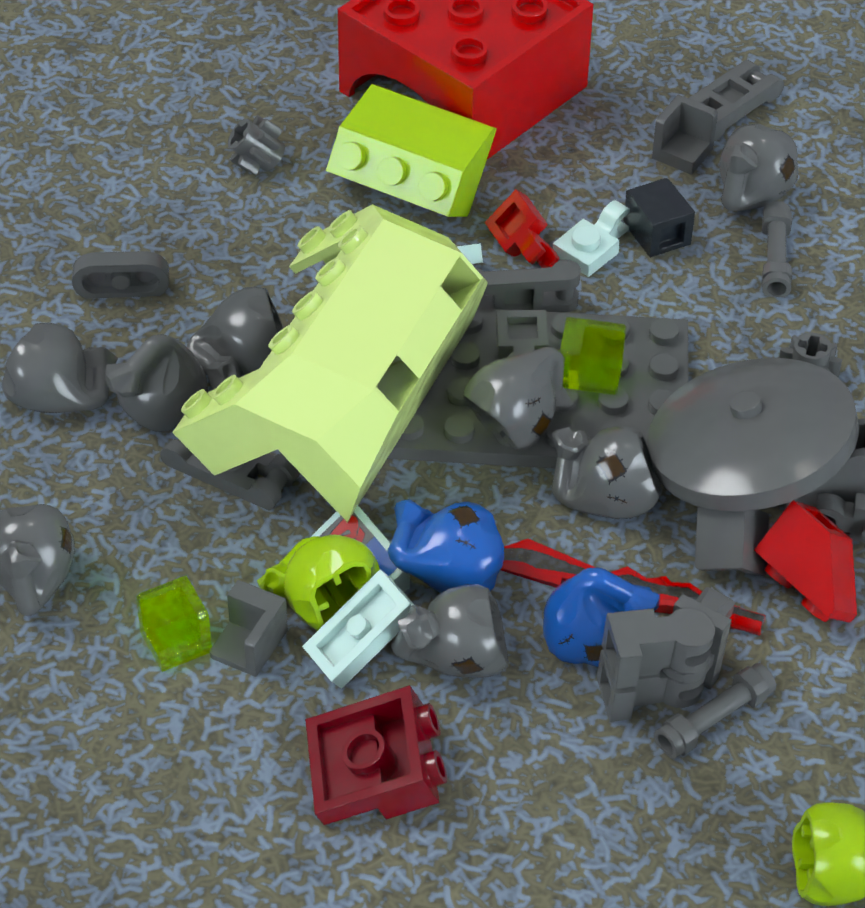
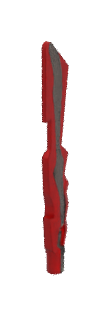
M527 538L504 546V561L500 570L557 588L562 584V581L574 577L582 570L596 567ZM628 566L611 572L633 585L649 587L652 592L660 594V606L654 612L672 614L674 604L682 594L696 600L703 592L691 583L671 582L667 576L646 578ZM734 605L733 614L730 617L732 619L730 629H737L760 636L766 615Z

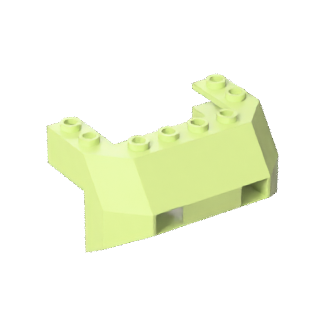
M373 204L355 214L348 210L337 217L324 230L317 226L302 237L297 245L300 252L289 267L296 274L323 260L326 264L315 277L319 283L313 291L306 294L294 306L292 313L295 317L290 325L284 327L271 339L268 347L272 351L261 367L240 378L236 375H231L216 389L208 393L204 389L197 391L182 406L181 412L184 416L172 432L214 476L278 449L347 522L474 319L488 284L486 279L449 237Z

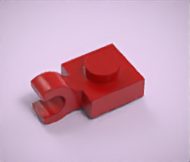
M517 189L484 222L503 250L513 257L522 253L530 264L533 265L537 261L541 268L552 267L560 259L553 248L539 236L547 227V222L528 196Z

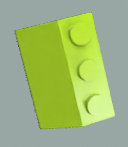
M371 84L339 126L326 171L448 217H467L470 213L497 128Z

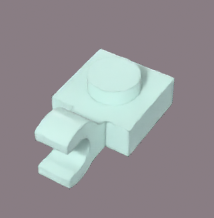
M616 200L610 202L603 209L598 221L594 225L583 218L553 243V250L557 253L560 260L576 262L581 268V273L589 277L619 253L618 238L629 230V226L621 222V220L630 213V208Z

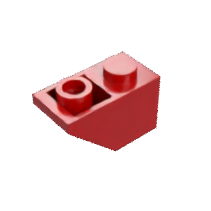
M795 500L791 501L754 551L768 563L764 569L769 576L786 588H790L793 585L805 596L801 604L812 615L824 622L831 618L849 623L857 616L853 541L816 507Z

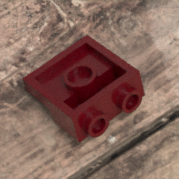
M410 685L305 719L314 811L323 825L374 809H378L387 820L440 803L437 786L447 783V773L440 753L437 750L432 751L431 738L440 736L439 721L433 706L430 703L423 705Z

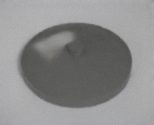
M759 358L715 368L697 376L677 389L666 399L654 415L648 431L647 443L652 466L657 478L674 496L687 503L706 509L751 511L774 507L798 499L819 488L834 477L846 464L855 449L859 435V422L850 390L844 382L830 371L800 360Z

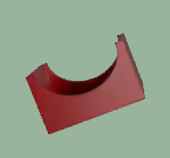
M350 0L337 9L339 92L350 97L355 94L357 87L376 74L395 79L416 92L428 104L497 128L487 157L489 159L587 87L594 4L588 0Z

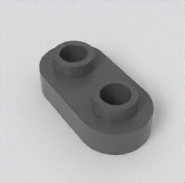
M149 251L87 253L80 256L73 265L72 286L77 294L86 299L161 296L169 286V265L161 255Z

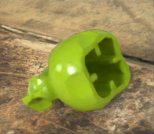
M341 535L314 536L299 541L277 565L266 569L265 575L259 578L257 583L259 588L286 598L289 606L300 620L318 631L380 568L376 557L370 549L358 540Z
M824 802L814 804L804 812L800 822L797 823L793 830L792 852L798 893L812 904L821 906H836L860 901L865 898V811L846 803Z

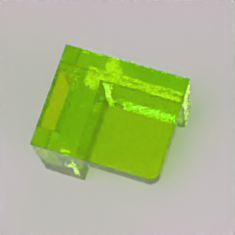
M567 317L560 352L565 358L563 387L611 395L617 394L624 357L626 326L619 323Z
M187 575L141 592L136 596L140 633L162 672L210 653L212 642L209 614Z

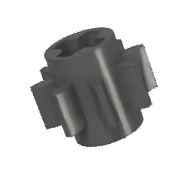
M259 115L255 117L253 122L249 119L241 120L234 127L228 139V147L235 151L230 161L253 175H257L260 168L266 172L272 170L280 162L284 154L285 145L277 139L283 130Z
M808 332L798 337L793 335L790 348L782 347L780 349L779 358L809 362L830 371L839 378L842 359L835 357L837 344L831 343L821 334Z

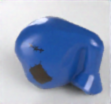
M410 499L396 503L394 511L397 528L388 548L389 559L395 567L418 578L439 593L465 584H479L489 588L490 592L493 590L497 575L504 561V545L490 511L476 503L461 502L454 503L434 514L428 509H423Z
M597 567L582 570L579 574L560 584L547 599L544 607L543 635L549 651L563 662L573 664L586 663L598 667L600 653L603 650L602 640L607 613L652 608L655 611L660 606V594L652 592L649 587L633 585L603 568Z

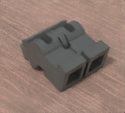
M706 587L696 600L682 594L674 604L673 613L669 616L656 617L653 608L607 613L597 681L609 721L615 722L631 719L633 707L664 702L666 705L675 708L689 707L700 699L703 686L711 690L719 679L732 620L730 617L733 614L735 602L720 592Z

